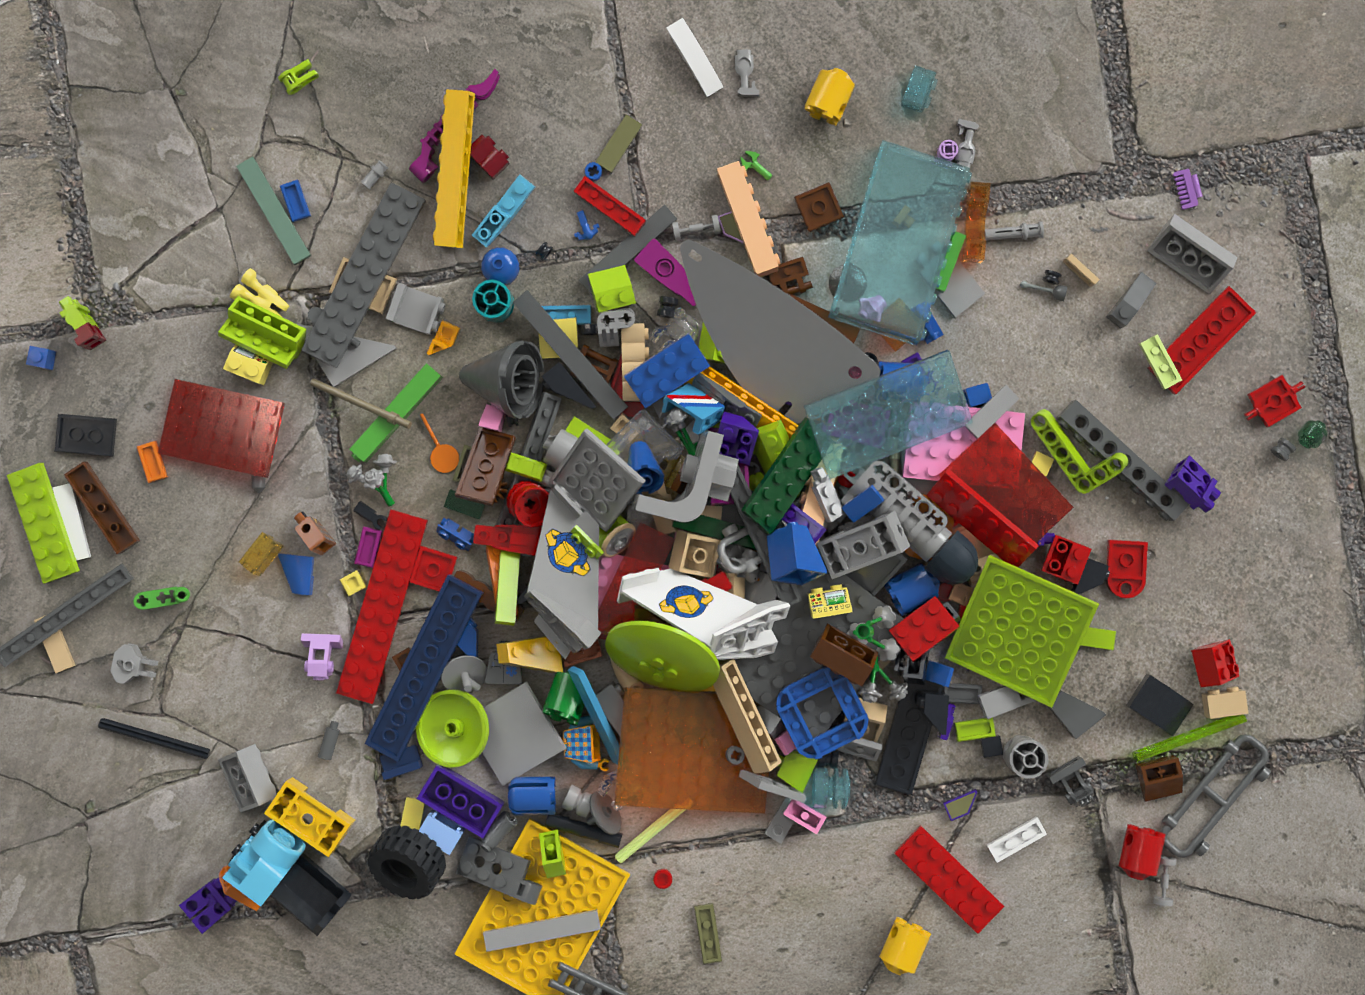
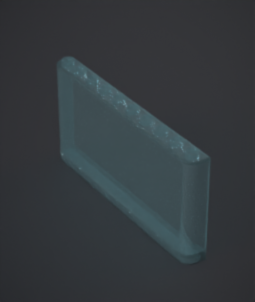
M881 141L828 318L916 346L920 340H924L927 332L924 327L926 323H929L932 312L929 311L930 306L934 305L937 294L934 292L936 287L939 288L942 276L939 275L941 270L945 269L947 263L945 254L946 252L949 253L952 246L950 237L955 234L957 228L955 220L956 217L959 218L962 211L960 202L961 200L964 201L967 189H965L966 183L969 184L972 172H969V167L892 142Z

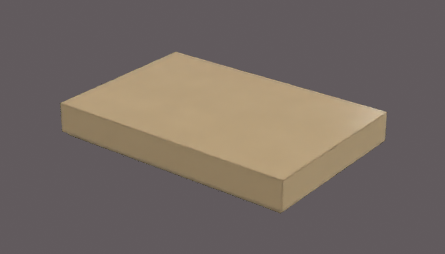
M343 257L329 293L332 294L349 259ZM386 275L369 307L370 310L383 315L397 282L396 278Z

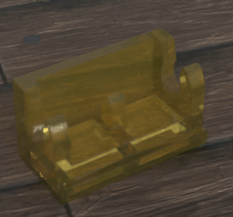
M262 532L240 559L239 563L252 574L261 576L284 545L275 541L271 535Z

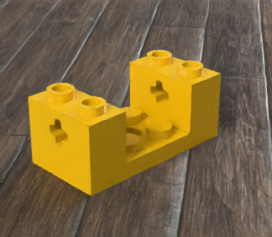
M292 777L284 783L264 814L329 857L335 852L356 820L341 809L336 813L307 794L306 790L308 787ZM304 814L312 815L313 821L311 824L303 821Z

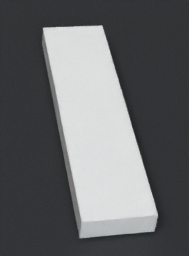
M70 484L53 487L76 561L90 558L91 554L76 492Z

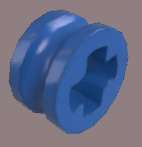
M595 162L587 164L585 167L586 177L591 181L600 179L602 176L601 166ZM596 167L599 173L590 176L588 170Z

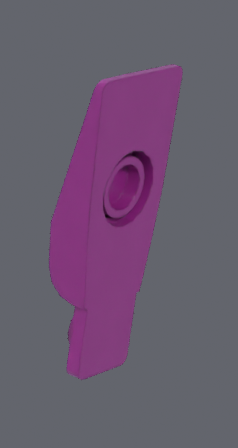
M653 238L636 256L634 261L664 287L676 295H681L692 306H696L685 269Z

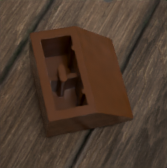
M1170 755L1135 764L1144 802L1183 792V774L1178 757Z

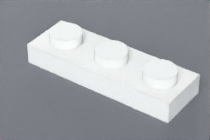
M1034 817L987 844V847L998 863L1047 835L1038 817Z

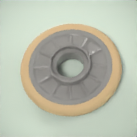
M625 523L615 528L602 544L601 550L604 552L603 555L605 557H613L625 550L635 536V526L631 523Z

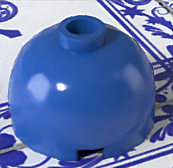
M496 247L489 250L484 255L481 263L482 273L487 280H497L504 285L511 284L517 278L520 271L517 256L506 248Z

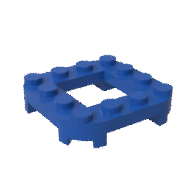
M827 666L785 686L776 697L777 711L796 749L807 758L820 759L822 756L851 741L860 739L868 727V715L851 682L841 674L833 673ZM831 686L847 721L812 737L796 703Z

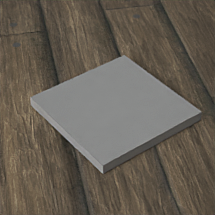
M585 429L549 480L554 486H562L568 492V497L572 501L578 502L582 507L581 510L583 512L586 510L605 532L612 527L646 481L589 429Z
M527 682L483 707L488 717L489 736L482 753L502 786L567 748L548 716L542 713L543 708Z

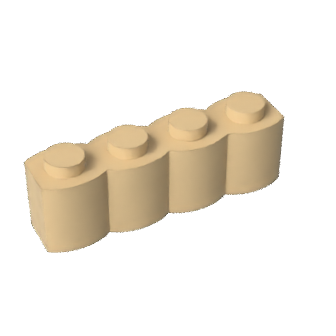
M644 323L621 328L623 402H641L624 378V375L645 362V359H649V347H645V340L649 339V330L645 328Z

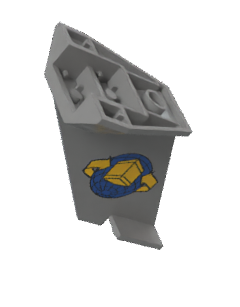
M555 485L548 492L549 497L530 581L524 597L574 654L582 647L588 649L592 646L601 632L598 630L599 558H590L585 553L586 547L582 543L577 544L576 541L578 539L576 537L574 539L571 538L573 534L571 530L578 525L599 547V524L586 510L584 512L581 511L582 507L575 500L572 501L568 497V492L562 486Z

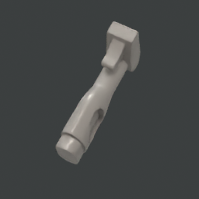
M737 50L735 70L741 77V88L738 89V96L759 97V90L755 86V81L752 82V87L748 88V77L753 72V55H751V50Z
M958 119L956 125L959 127L958 135H961L963 130H966L964 142L958 146V153L955 156L956 167L970 169V165L973 164L975 157V147L972 144L973 134L979 125L976 122Z

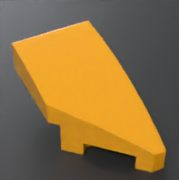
M444 320L441 321L427 354L431 355L453 346L461 328Z

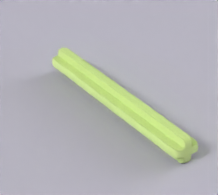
M685 796L616 853L615 858L617 861L623 863L693 804L690 797Z

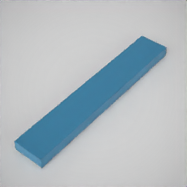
M572 666L568 669V672L612 762L624 767L628 764V761L584 670Z

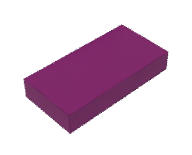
M363 526L354 564L370 568L374 567L382 530Z

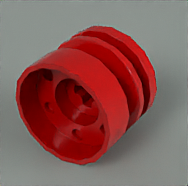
M521 481L509 490L506 498L507 508L523 525L539 527L543 523L549 493L537 483Z

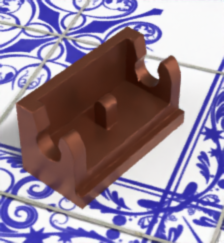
M598 638L588 649L582 647L574 654L570 651L567 658L563 661L564 666L568 667L602 657L603 653Z

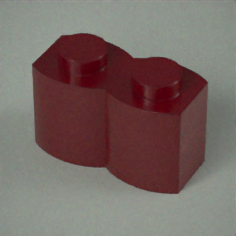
M481 134L471 144L470 157L494 180L510 164L507 160L509 156L502 149L498 151L494 147L496 143L489 136L484 137Z

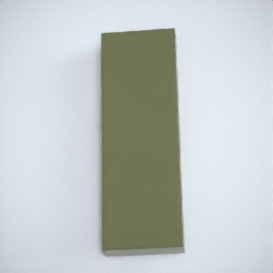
M626 114L595 163H598L603 169L612 174L640 131L642 124Z
M713 903L695 905L694 909L703 964L721 962L722 956Z

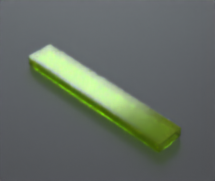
M1244 714L1228 716L1133 751L1132 755L1135 760L1141 761L1245 723L1247 719Z

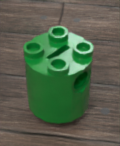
M556 672L542 713L549 715L550 719L561 722L563 719L568 724L577 726L585 705L569 672Z

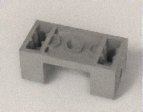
M895 510L848 531H841L828 536L817 543L832 579L900 554L910 547ZM857 542L864 545V552L857 551L855 547Z

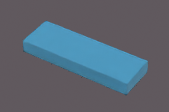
M591 305L542 306L552 319L576 318L577 325L591 324Z

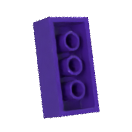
M439 764L436 765L416 798L481 838H484L505 801L452 769Z

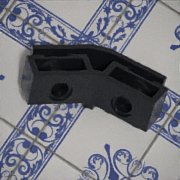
M947 601L943 606L959 625L961 621L960 616ZM900 647L899 653L896 654L894 667L897 677H901V674H903L906 683L925 685L930 650L914 662L908 657L905 667L903 661H905L907 654Z

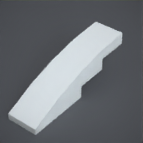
M681 18L666 27L684 62L687 63L694 78L697 79L705 96L708 97L723 88L712 65L684 19Z

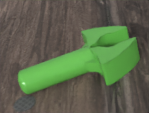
M745 151V154L752 159L751 163L746 162L742 157L740 158L741 164L745 167L746 171L748 168H753L766 180H770L772 174L757 161L760 154Z

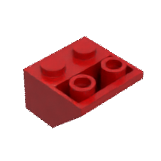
M1055 535L1041 571L1071 584L1078 585L1092 549Z
M1230 639L1203 645L1191 650L1200 688L1223 685L1239 677V667L1235 661L1234 647L1231 645Z

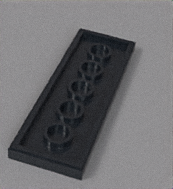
M926 680L925 685L907 683L908 687L906 690L908 694L897 703L875 779V785L912 795L932 727L930 722L920 712L919 707L916 706L917 695H920V690L942 692L943 685Z

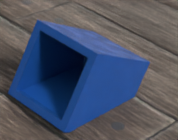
M790 522L787 526L776 529L767 536L772 581L803 585L827 574V569L807 526L799 525L797 522Z

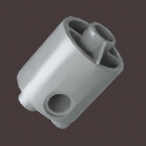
M563 429L560 430L558 435H549L542 447L547 452L543 462L557 469L578 438Z
M1016 735L1005 744L1002 758L1006 766L1018 776L1025 779L1035 778L1046 770L1048 754L1046 749L1036 740L1028 736Z

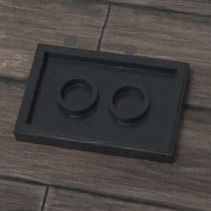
M58 414L54 452L114 457L117 419Z

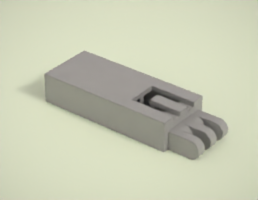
M1004 685L977 695L984 718L986 719L1036 701L1025 695L1020 696L1017 691Z

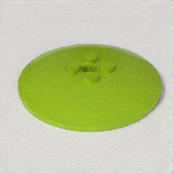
M649 621L624 622L613 627L605 641L608 655L619 668L632 677L661 689L677 692L701 691L711 687L717 681L720 673L717 657L704 643L682 630L665 624Z

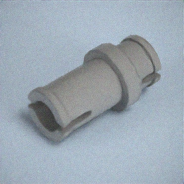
M378 160L375 166H371L370 172L361 180V183L368 189H371L377 180L385 175L384 172L388 167Z

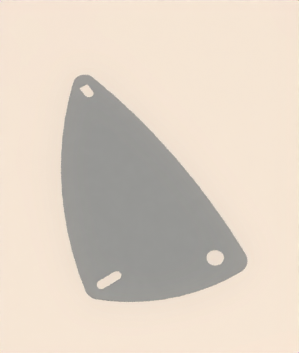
M686 240L681 244L680 252L684 269L701 318L718 352L719 350L721 351L724 362L743 389L776 411H779L785 402H791L792 407L784 416L798 424L805 417L813 420L842 408L860 396L879 378L880 368L870 357L838 330L790 295L743 266L695 241ZM692 249L702 256L700 262L688 255ZM853 366L859 367L862 371V375L858 379H853L848 374L849 369Z

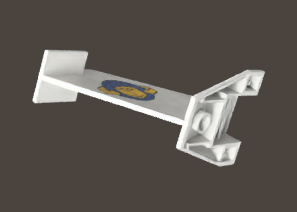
M659 568L647 569L643 572L622 576L617 598L618 603L633 600L677 629L697 638L714 653L718 660L757 658L774 653L778 641L771 630L774 621L785 619L790 608L789 603L779 600L755 604L671 568L662 571Z

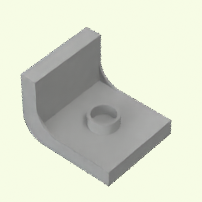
M711 431L702 432L699 436L695 455L687 454L683 464L680 481L686 482L687 486L682 495L672 501H663L635 494L630 509L679 522L692 521L701 515L708 497L728 501L735 482L739 459L719 454L724 435Z

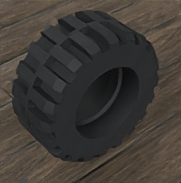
M400 825L387 828L382 832L370 850L367 859L370 873L374 875V879L380 882L384 889L387 888L390 890V893L397 894L401 898L408 897V899L412 900L416 898L421 899L431 894L444 874L446 861L442 849L427 834L419 832L416 828L411 829L410 826L401 827Z

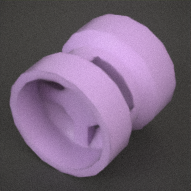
M952 140L943 141L937 149V158L945 163L952 161L958 153V146Z

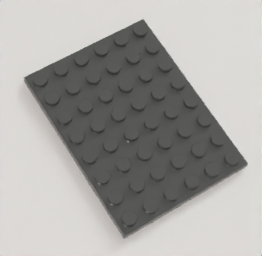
M827 569V574L806 584H795L802 601L790 606L785 619L774 621L771 630L778 641L775 652L757 658L734 659L752 699L778 717L780 715L776 707V697L780 690L810 673L826 667L816 663L810 656L817 639L827 623L847 634L851 624H866L868 620H873L875 609L878 606H886L846 575L832 579ZM842 584V587H847L852 612L814 619L811 617L807 593H811V589L822 587L823 591L830 590V586ZM894 612L896 620L893 621V627L904 619L896 612ZM877 623L872 625L874 640L881 642L883 639L889 640L893 638L889 633L891 628L885 627L880 629ZM868 642L866 646L873 650H877L878 646ZM851 683L856 692L860 685ZM831 686L796 703L812 737L827 731L842 711Z

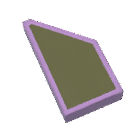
M732 211L718 216L724 236L743 244Z

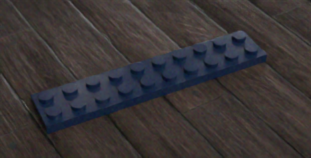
M450 574L447 575L364 744L397 762L400 761L441 679L442 673L483 594L482 591Z

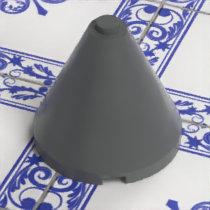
M516 341L463 366L459 372V378L462 384L509 417L521 419L529 417L538 406L544 386L542 383H539L540 372H544V365L541 354L533 343Z

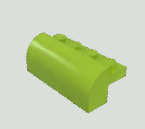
M237 296L228 308V319L218 331V336L287 369L293 359H297L302 351L306 340V328Z

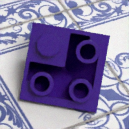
M724 411L718 434L724 435L719 454L739 459V463L749 465L759 430L743 416Z

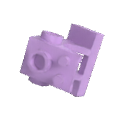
M302 633L301 642L303 646L310 647L308 660L304 664V671L307 672V676H313V680L328 679L334 669V663L330 661L331 651L333 648H343L341 636ZM316 650H325L324 660H315Z

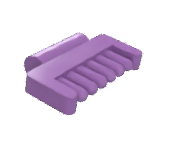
M1189 169L1174 172L1172 174L1173 177H1176L1174 181H1180L1175 183L1176 186H1179L1177 187L1178 195H1182L1179 197L1182 200L1180 204H1185L1181 206V209L1185 210L1196 207L1198 205L1197 198L1203 197L1197 174L1191 176Z

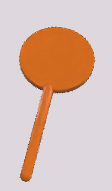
M420 414L436 445L430 457L432 466L442 473L453 471L459 462L457 450L448 444L440 445L424 414Z

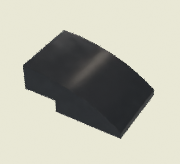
M1147 673L1126 704L1128 708L1171 736H1174L1194 705Z

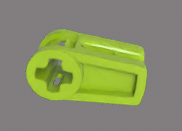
M308 59L279 75L278 80L283 82L287 88L286 92L288 95L297 93L319 77L318 73L312 70L297 78L312 67Z

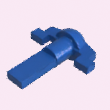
M584 210L577 212L583 234L581 235L580 232H577L574 236L575 238L578 237L579 240H590L598 233L597 228L600 227L597 223L593 225L594 229L590 230Z

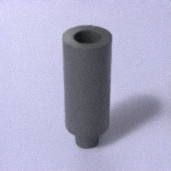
M331 721L330 727H326L318 754L319 758L325 760L332 759L340 732L337 729L339 722Z

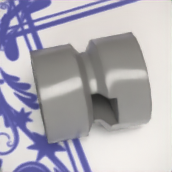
M571 785L561 807L568 811L575 809L577 815L586 819L590 810L589 801L592 793L587 791L581 793L579 787Z

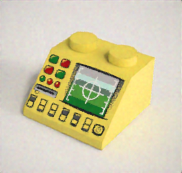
M235 344L228 355L223 369L264 385L273 362Z
M842 584L830 586V590L823 591L822 587L811 589V593H807L811 617L814 619L852 612L847 587H842Z

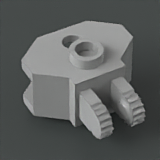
M128 643L122 645L114 652L111 673L115 681L122 684L129 683L135 677L141 675L156 677V672L144 670L145 664L158 666L159 661L146 658L147 656L142 655L138 645Z

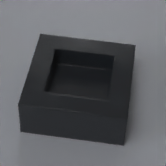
M1000 735L980 739L984 758L1003 755Z

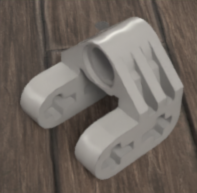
M615 308L600 312L597 318L600 348L619 346L618 328L631 327L635 322V312L631 308ZM625 313H628V316L632 317L629 318L628 322H625V319L622 318L624 317ZM605 315H608L609 318H614L610 320V323H606V320H603Z

